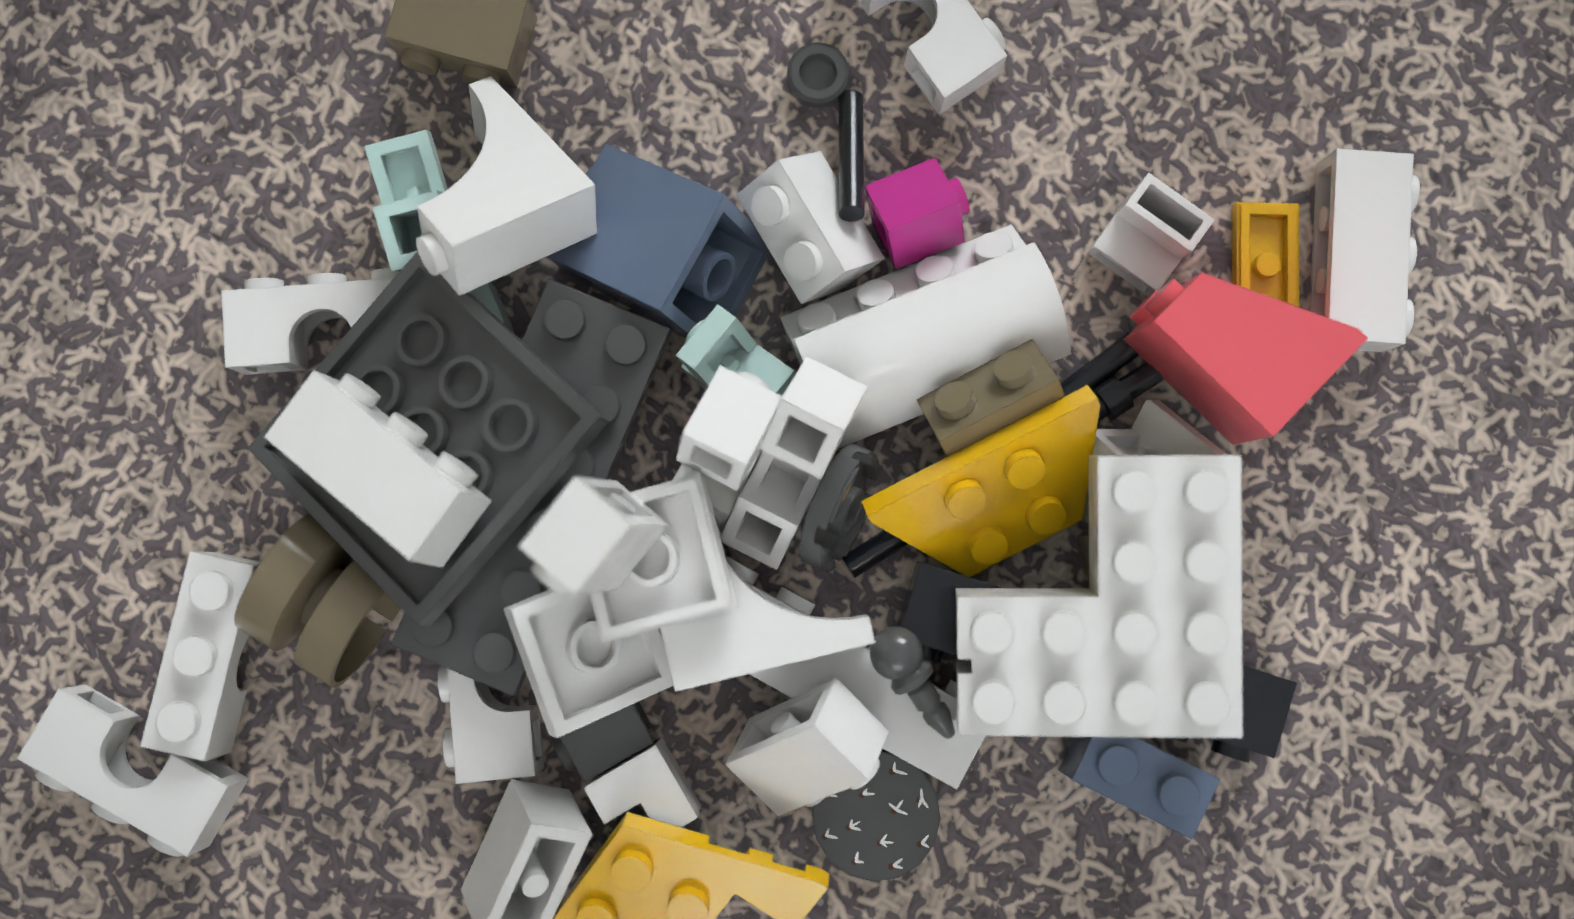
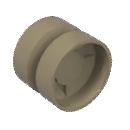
M308 513L295 522L262 559L240 597L235 611L234 623L237 628L273 651H280L286 648L300 636L294 652V663L330 687L336 688L345 683L364 664L387 631L366 617L369 611L372 609L393 622L401 608L355 560L352 562L353 558Z

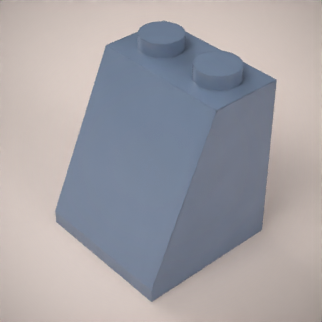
M605 144L594 165L586 173L595 184L597 234L546 257L570 276L652 321L670 328L672 332L685 339L690 330L698 322L706 319L717 305L735 316L770 254L756 227L725 194Z

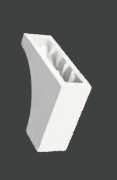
M491 76L469 84L474 134L483 145L477 160L469 171L453 186L435 198L417 206L422 236L416 238L419 256L426 269L433 276L441 274L459 296L597 234L595 184Z
M728 562L727 565L738 608L660 628L675 692L875 643L868 615L841 618L816 617L781 607L753 590L738 576Z

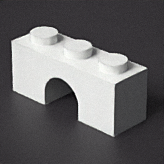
M857 0L868 16L886 4L895 1L911 2L919 6L927 14L932 29L925 36L908 46L904 67L938 115L1000 74L1007 58V54L1004 51L1006 50L1004 37L992 20L989 18L982 20L969 3V0Z
M391 268L377 269L371 271L370 280L347 281V276L344 274L318 273L307 277L308 284L284 286V280L252 278L244 281V289L222 290L225 367L245 375L308 370L307 346L313 331L323 322L336 318L346 319L352 327L400 271H391Z
M806 356L780 400L759 448L762 450V453L739 494L720 537L722 543L776 570L778 569L867 388L866 385Z
M721 365L682 433L676 458L682 464L673 479L676 480L698 473L705 475L720 536L739 494L762 453V450L759 448L783 397L771 391L767 383L759 377L747 372L735 373Z
M189 552L140 747L201 761H207L232 752L247 690L237 687V668L244 645L250 636L235 626L234 616L240 597L260 562L219 552Z
M439 665V695L443 703H450L451 728H446L443 734V754L446 766L448 768L455 767L456 784L532 777L544 769L539 706L506 705L493 696L488 685Z
M86 684L58 689L17 759L36 769L35 777L44 785L63 792L74 791L93 802L91 809L101 818L117 824L129 823L148 834L147 842L162 853L176 857L183 855L188 857L209 847L249 778L214 758L201 761L171 754L155 780L146 779L138 775L131 768L125 750L128 735L140 715Z

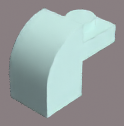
M428 130L364 146L382 204L372 207L391 271H401L418 251L416 238L422 236L417 206L435 198L448 189L432 134Z
M719 305L713 309L706 319L698 322L690 330L684 346L676 354L683 363L681 368L705 390L708 388L720 365L735 373L747 372L759 377L767 383L771 391L781 396L784 395L796 375L793 369L759 346L739 320Z

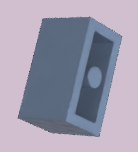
M1074 737L1059 768V771L1070 779L1193 840L1221 780L1137 737Z

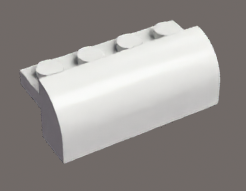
M1012 224L780 317L800 365H802L807 356L867 386L837 449L923 415L917 399L1033 339L1048 363L1071 354L1063 304L1049 267L1035 242L1026 245Z

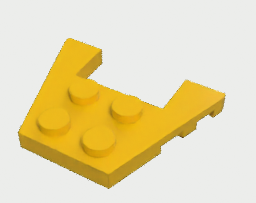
M627 812L560 902L553 919H716L734 895H738L774 919H804L827 891L829 873L822 868L806 864L803 871L773 862L774 854L749 848L746 853H741L708 843L709 835Z

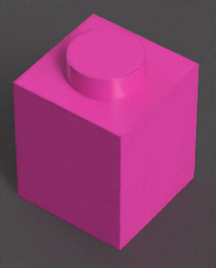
M936 158L865 185L872 224L895 270L965 242L962 216L970 212L966 193L958 178L947 179Z

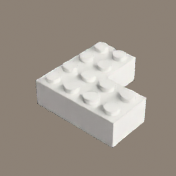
M1088 455L1089 588H956L958 660H971V667L969 661H956L958 736L1243 738L1241 455Z

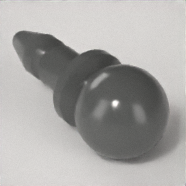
M889 627L879 632L874 638L875 643L870 646V660L874 669L884 678L892 680L891 689L896 695L907 693L917 710L923 712L922 717L927 725L944 738H952L955 735V729L950 710L945 702L940 701L941 696L928 679L932 675L934 667L929 661L923 660V648L918 637L903 627Z

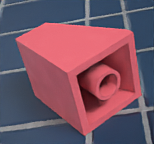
M1201 272L1182 285L1173 278L1160 291L1155 290L1129 316L1137 326L1123 340L1148 364L1153 366L1232 445L1275 436L1368 337L1353 326Z

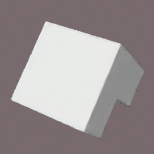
M1148 173L1130 192L1087 253L1149 297L1155 290L1159 291L1179 262L1194 250L1215 219Z
M662 737L594 776L584 787L604 824L641 803L649 818L683 827L698 818L702 806Z

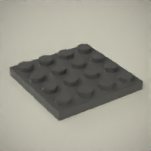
M417 251L315 371L341 381L346 373L361 380L380 395L381 398L375 406L388 417L393 412L399 413L428 434L429 437L423 445L437 457L442 452H446L466 464L478 475L472 485L487 496L491 503L443 568L409 561L264 438L298 390L247 449L416 625L431 627L609 421L470 292L459 296L441 274L433 276L424 266Z

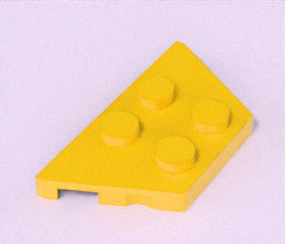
M1086 385L862 500L863 508L872 524L964 576L971 577L1083 520L1089 482L1088 455H1093L1100 412L1099 400L1090 387Z

